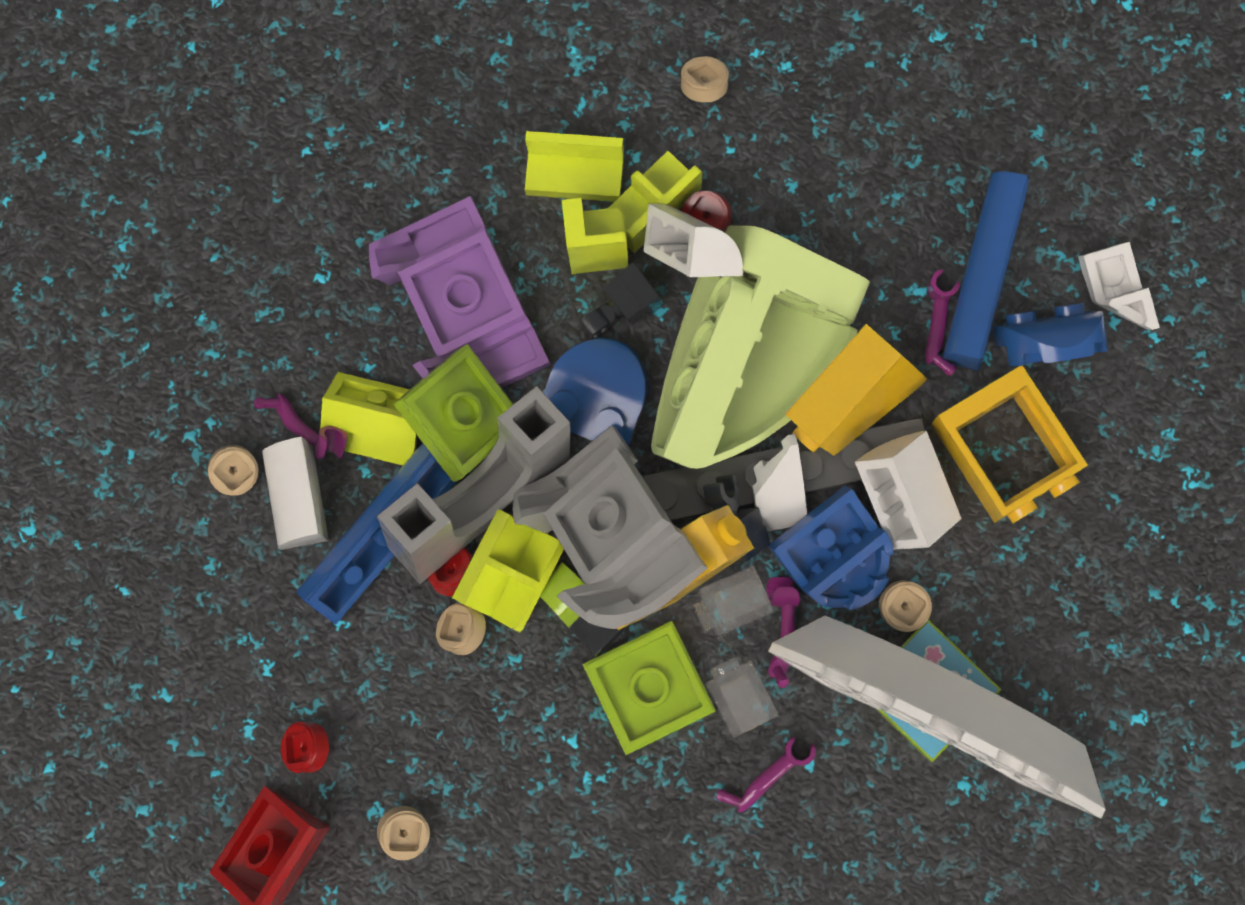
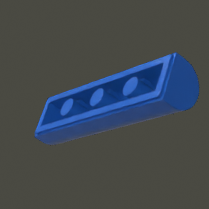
M999 171L992 173L990 176L943 353V358L949 363L976 371L982 367L1027 195L1028 175Z
M424 443L417 448L296 591L306 603L335 625L395 556L387 546L377 516L417 483L431 499L448 492L456 483L451 480Z

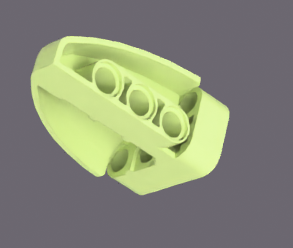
M728 226L725 233L738 246L743 262V276L697 278L665 377L652 437V452L681 466L695 469L704 468L733 457L759 444L786 425L791 419L785 413L856 336L857 329L850 325L855 321L870 284L869 280L771 231L756 226Z

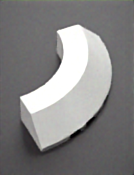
M823 616L771 644L768 652L824 686L879 711L882 709L888 714L909 723L910 726L976 757L978 761L1025 787L1100 819L1102 818L1106 809L1086 746L1005 698L910 651L827 616Z

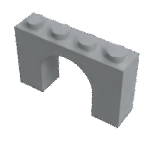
M537 386L497 418L499 438L496 445L485 460L463 481L434 499H431L417 483L377 516L389 550L419 584L489 527L497 509L508 512L513 507V494L518 489L549 475L570 460V422Z

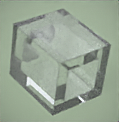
M754 566L698 589V596L701 601L693 604L704 632L713 629L717 639L768 618L774 613Z
M737 657L710 670L714 679L707 682L705 686L731 739L779 716L752 661L740 665Z

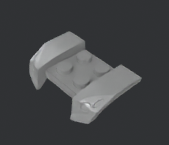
M612 425L560 468L518 489L513 494L514 524L526 525L543 533L553 530L584 581V585L563 590L557 597L588 623L604 628L617 629L658 611L708 567L685 532L672 524L634 464L638 460L617 428Z

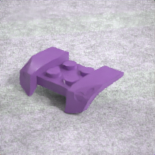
M471 196L369 244L372 279L380 280L387 285L402 281L437 356L412 365L422 378L428 375L457 349L466 344L470 346L501 389L551 365L491 242L489 232Z

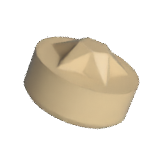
M702 56L693 58L686 62L681 70V89L691 100L697 102L716 101L727 92L728 69L723 62L713 57Z
M227 445L218 449L211 456L208 463V475L210 482L219 492L231 496L241 495L250 490L255 484L258 477V466L253 454L249 450L239 445Z
M907 580L896 581L888 585L882 592L879 600V611L883 620L891 627L904 632L921 628L928 621L932 610L931 599L927 591L922 586Z
M455 603L449 606L441 614L437 623L436 638L439 645L443 649L457 655L472 653L478 648L484 638L486 631L485 618L481 612L462 603Z
M398 806L387 811L380 819L377 826V838L383 851L388 856L396 860H409L424 851L429 842L430 829L425 818L417 809L409 806Z

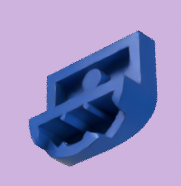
M1075 303L1054 307L1055 316L1040 319L1036 318L1035 311L1006 315L1007 324L992 326L995 345L1006 346L1009 366H1022L1041 361L1051 363L1088 357L1096 352H1107L1108 344L1103 312L1085 311L1084 303Z
M596 337L575 345L559 358L551 371L544 395L570 422V432L593 441L612 425L617 428L629 447L644 406L649 399L650 378L647 376L645 367L639 359V354L632 347L614 338Z
M845 485L768 545L796 586L824 607L846 608L849 610L860 608L874 600L889 581L886 573L888 571L890 555H893L891 540L887 532L877 526L854 491Z

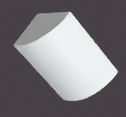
M648 205L644 243L645 253L689 277L743 276V262L740 251L733 239L726 233L669 205Z
M927 431L908 434L886 442L855 461L882 529L887 532L893 550L930 547L961 520Z
M301 436L281 441L265 448L262 454L278 548L284 550L329 541L313 446Z

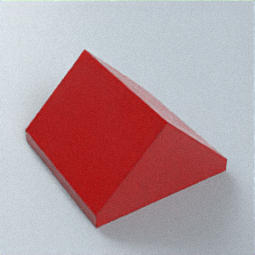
M264 786L209 873L241 905H282L330 829V826L273 789Z

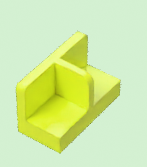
M667 151L643 175L639 171L631 175V186L608 207L617 208L623 213L627 247L633 253L645 243L649 204H665L680 210L685 201L701 189L702 171L696 165L688 170Z
M582 198L562 200L566 245L572 274L622 269L629 266L623 213L619 209L608 208L583 211Z
M497 509L452 598L492 617L515 631L521 632L564 548L558 539L526 525L514 524L512 515Z

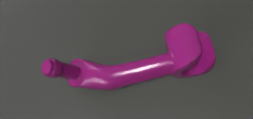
M940 269L933 274L927 290L929 296L934 300V306L925 350V361L927 365L931 362L934 363L945 374L952 376L957 368L939 356L938 352L944 341L949 301L958 291L960 282L958 281L951 291H941L936 285V281L944 271Z
M277 394L276 399L263 397L254 399V407L257 409L276 408L285 427L299 437L302 436L309 444L315 447L314 457L324 458L325 451L335 453L338 458H343L348 440V434L344 430L334 426H325L319 430V433H316L298 417L291 403L283 394Z
M772 577L767 580L766 599L769 606L781 607L780 638L795 631V607L798 606L800 597L797 589L794 588L791 578ZM774 655L769 664L768 673L771 677L776 678V683L779 687L785 688L789 684V679L785 675L789 664Z
M795 736L792 737L785 744L784 754L754 779L747 787L742 798L728 793L724 789H718L715 799L738 807V813L745 812L793 766L809 764L816 754L814 743L809 748L808 756L804 760H797L791 753V747L795 741Z

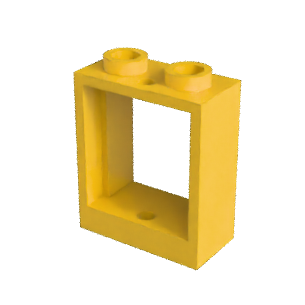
M1023 365L944 411L931 424L994 523L1008 516L1012 524L1038 509L1033 500L1045 492L1050 491L1052 496L1056 498L1079 484L1080 481L1075 474L1088 466ZM1014 398L1060 469L1003 502L958 431Z

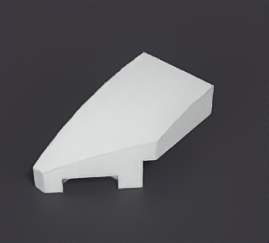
M1124 242L1078 256L1093 303L1147 330L1160 328L1149 288H1142L1130 242Z
M795 434L787 435L781 441L783 449L770 461L761 460L753 467L757 480L752 486L754 506L759 507L762 521L766 525L767 531L792 527L807 515L801 460Z

